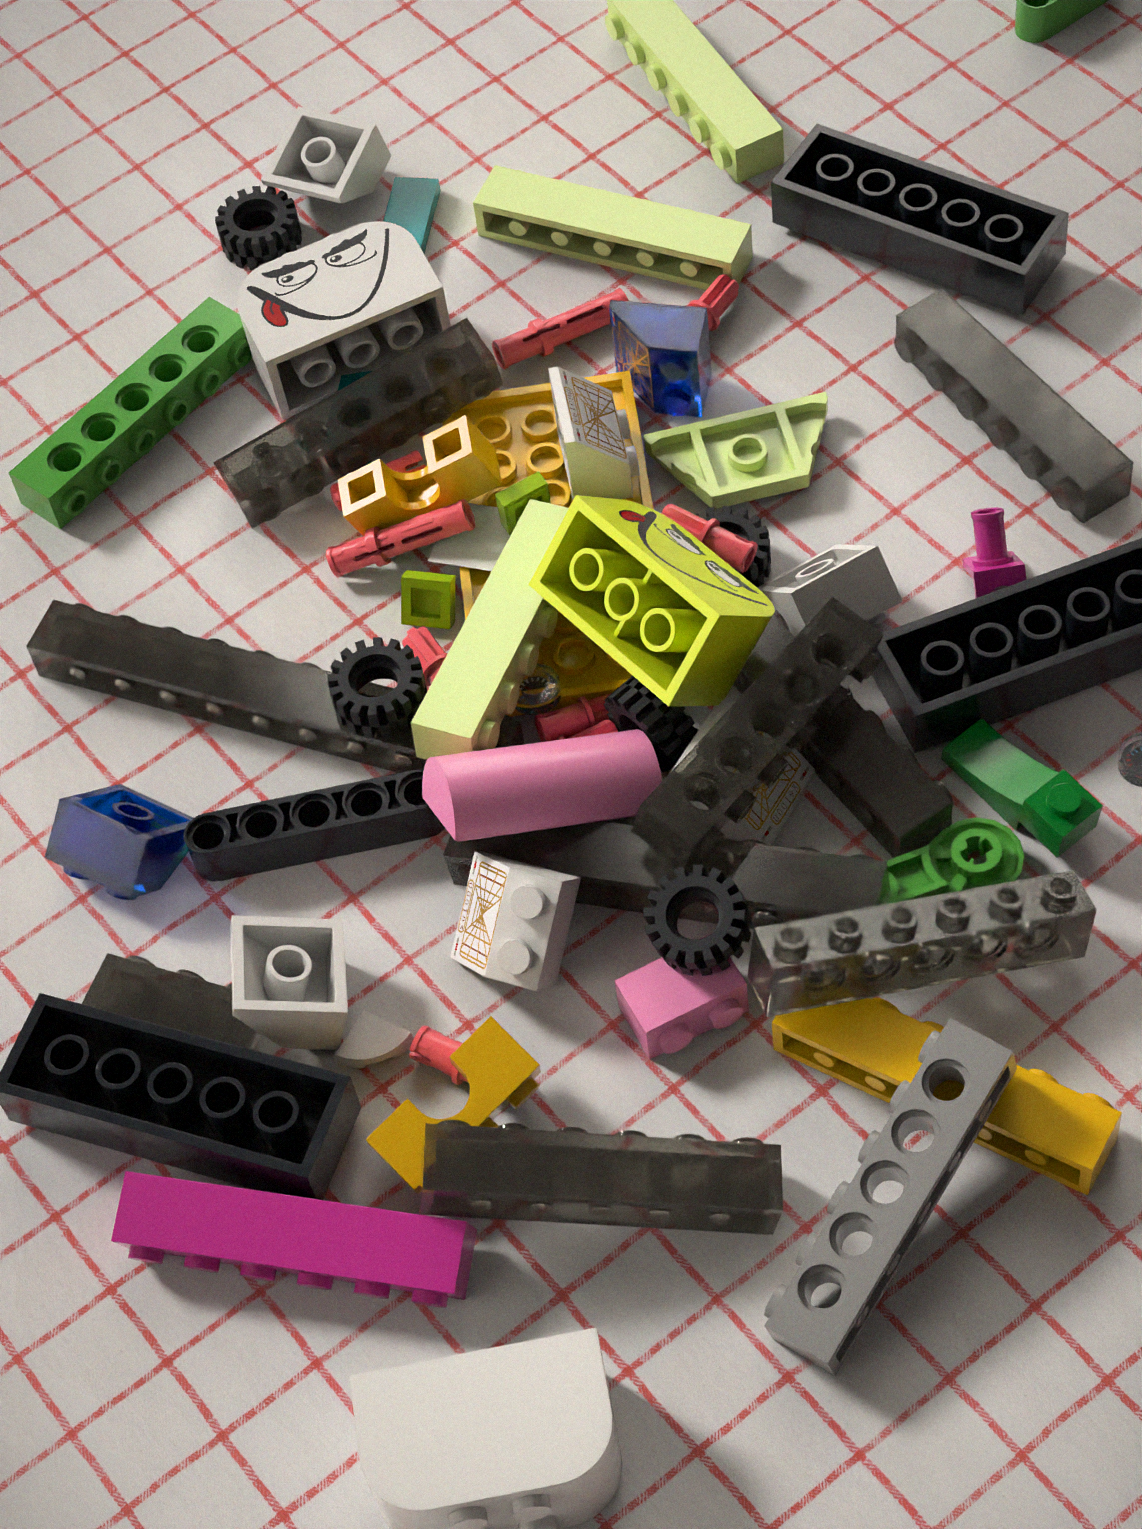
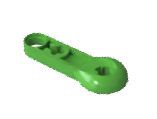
M976 817L957 821L942 830L927 846L805 892L799 899L797 906L800 930L809 940L824 944L834 942L948 898L972 901L996 898L1010 890L1020 877L1025 857L1021 841L1010 828L995 820ZM979 850L982 857L986 852V862L974 864L973 858L968 862V853ZM875 889L879 895L883 894V900L874 903L871 897H866L865 891ZM845 897H849L851 906H854L855 912L852 914L847 912ZM819 905H829L838 912L837 918L827 925H816L807 916L813 908Z

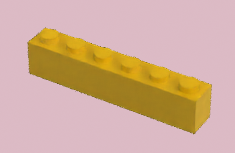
M803 969L772 1021L773 1050L890 1103L894 1092L901 1082L907 1080L911 1083L922 1063L918 1061V1057L928 1036L934 1030L941 1033L944 1027L932 1021L921 1022L907 1016L887 1000L881 998L870 999L858 994L833 976H818ZM1016 1065V1072L973 1143L1083 1194L1089 1195L1118 1139L1122 1112L1114 1109L1107 1100L1092 1093L1081 1094L1059 1084L1053 1076L1039 1069L1027 1070ZM944 1081L935 1088L933 1096L942 1101H951L961 1095L964 1086L957 1081Z

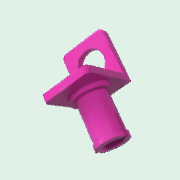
M991 507L971 512L977 556L963 558L962 561L963 567L973 578L975 599L991 593V591L999 586H1011L1027 580L1025 564L1013 551H1007L1003 508Z

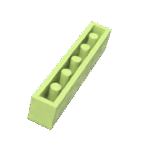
M607 0L608 15L605 16V25L610 37L614 41L619 40L626 48L627 55L632 64L635 66L640 65L645 71L652 88L655 91L660 90L668 99L669 106L674 115L677 117L682 116L689 125L694 139L698 143L703 142L720 170L725 169L738 184L784 163L783 128L673 0Z
M497 165L493 167L473 201L478 236L707 290L713 281L722 274H726L740 284L753 259L751 224Z
M533 499L529 500L411 721L416 757L427 760L434 756L494 749L496 747L500 724L505 714L510 715L515 710L519 698V686L525 675L531 676L538 661L539 647L544 637L550 638L557 624L558 610L528 584L569 508Z

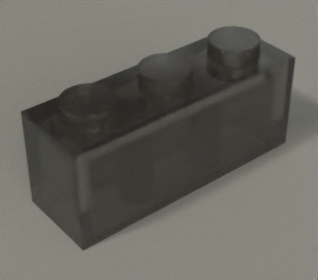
M107 953L82 1002L83 1005L251 1050L256 1049L262 1034L232 1016V983L222 986L208 982L197 973L189 970L180 969L176 973L158 968L149 960L135 955L123 958Z

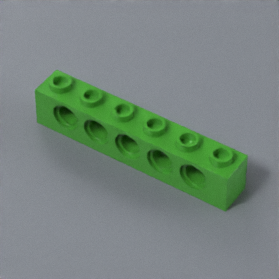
M211 297L202 302L9 472L21 504L60 530L75 516L81 514L87 505L106 488L113 485L143 455L148 454L155 444L174 427L181 424L203 401L215 394L219 387L233 374L250 362L252 354L240 315Z

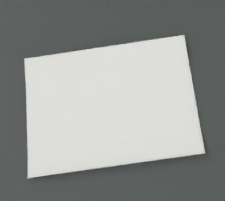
M469 503L475 518L476 526L474 530L465 531L435 542L428 561L492 571L511 535L507 533L500 522L498 507Z

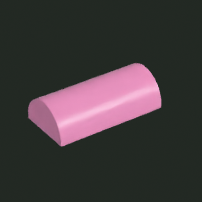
M636 729L430 757L427 759L423 771L422 798L453 839L461 842L660 813V811H663V784L658 759L652 743L643 731Z

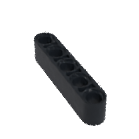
M418 769L204 813L196 816L187 824L184 829L183 838L197 874L203 879L212 882L426 839L438 835L445 827L427 803L417 805L425 802L422 798L424 769Z

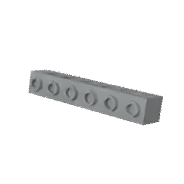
M952 1018L948 1020L941 1033L934 1030L926 1039L918 1057V1061L922 1063L911 1083L904 1080L897 1087L888 1106V1111L892 1115L881 1133L874 1130L865 1140L858 1155V1162L862 1165L851 1183L843 1181L837 1187L827 1207V1213L831 1214L830 1218L819 1235L812 1232L804 1241L796 1258V1264L800 1266L788 1287L781 1284L774 1291L765 1308L764 1316L769 1319L764 1326L774 1340L834 1376L843 1364L1017 1070L1012 1050ZM953 1080L964 1086L961 1095L951 1101H942L933 1096L935 1088L944 1081ZM924 1130L934 1135L932 1144L923 1151L912 1152L903 1147L905 1138L914 1131ZM896 1181L904 1186L901 1196L896 1201L887 1204L875 1201L873 1199V1192L882 1182ZM862 1231L873 1236L870 1248L861 1255L852 1256L842 1251L844 1240L854 1232ZM824 1283H834L841 1287L840 1298L833 1306L817 1308L811 1304L812 1294L818 1286Z

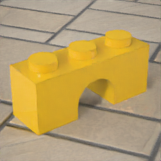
M465 415L423 436L427 460L425 468L416 472L401 473L390 469L381 459H378L338 479L343 517L358 532L365 536V531L375 526L384 529L454 504L461 499L469 502L502 485L495 447Z
M492 1016L449 1056L452 1065L466 1078L470 1085L468 1101L459 1113L445 1119L431 1118L423 1114L407 1098L365 1139L369 1146L417 1195L426 1186L432 1192L440 1188L458 1168L452 1160L467 1145L474 1151L480 1148L499 1128V1125L493 1119L509 1104L517 1110L540 1087V1084L535 1080L541 1073L540 1064Z

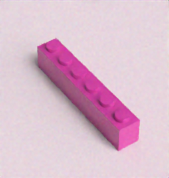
M125 1171L111 1241L129 1248L128 1258L137 1261L163 1264L164 1254L185 1257L184 1267L200 1271L218 1273L220 1263L241 1266L240 1276L275 1281L277 1271L298 1274L296 1284L305 1287L332 1290L333 1280L355 1283L353 1292L355 1294L389 1299L390 1289L413 1292L411 1299L413 1303L446 1308L448 1298L466 1299L477 1229L467 1221Z

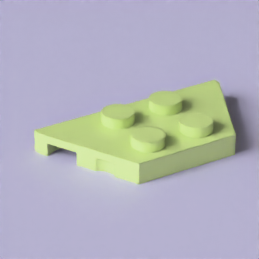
M826 392L645 434L643 435L645 450L649 456L710 508L714 507V509L806 488L810 485L828 412V396Z

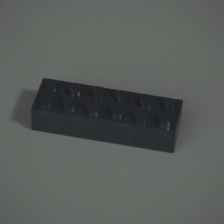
M816 124L771 181L773 223L1022 316L1066 254L1068 212L820 124Z
M1142 538L871 636V675L914 752L922 751L958 737L981 718L991 725L1142 669Z
M39 993L0 1071V1105L10 1121L250 1189L323 1200L361 1110L351 1076Z

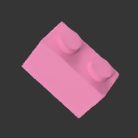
M661 957L614 980L619 1009L649 1060L662 1053L672 1054L685 1048L693 1038L713 1028L723 1029L738 1021L743 1013L749 1011L747 983L731 957L727 959L730 967L722 971L719 965L711 967L712 975L702 976L700 971L694 969L693 976L683 974L678 966L674 970Z

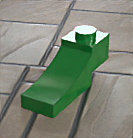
M983 718L951 741L942 750L941 759L1015 831L1024 826L1056 858L1097 826L1103 807L1100 802L1065 769L1057 772L1034 760L1005 739Z

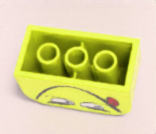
M576 495L528 584L667 706H717L725 700L775 612L772 602L761 590L678 523L649 507L622 499Z

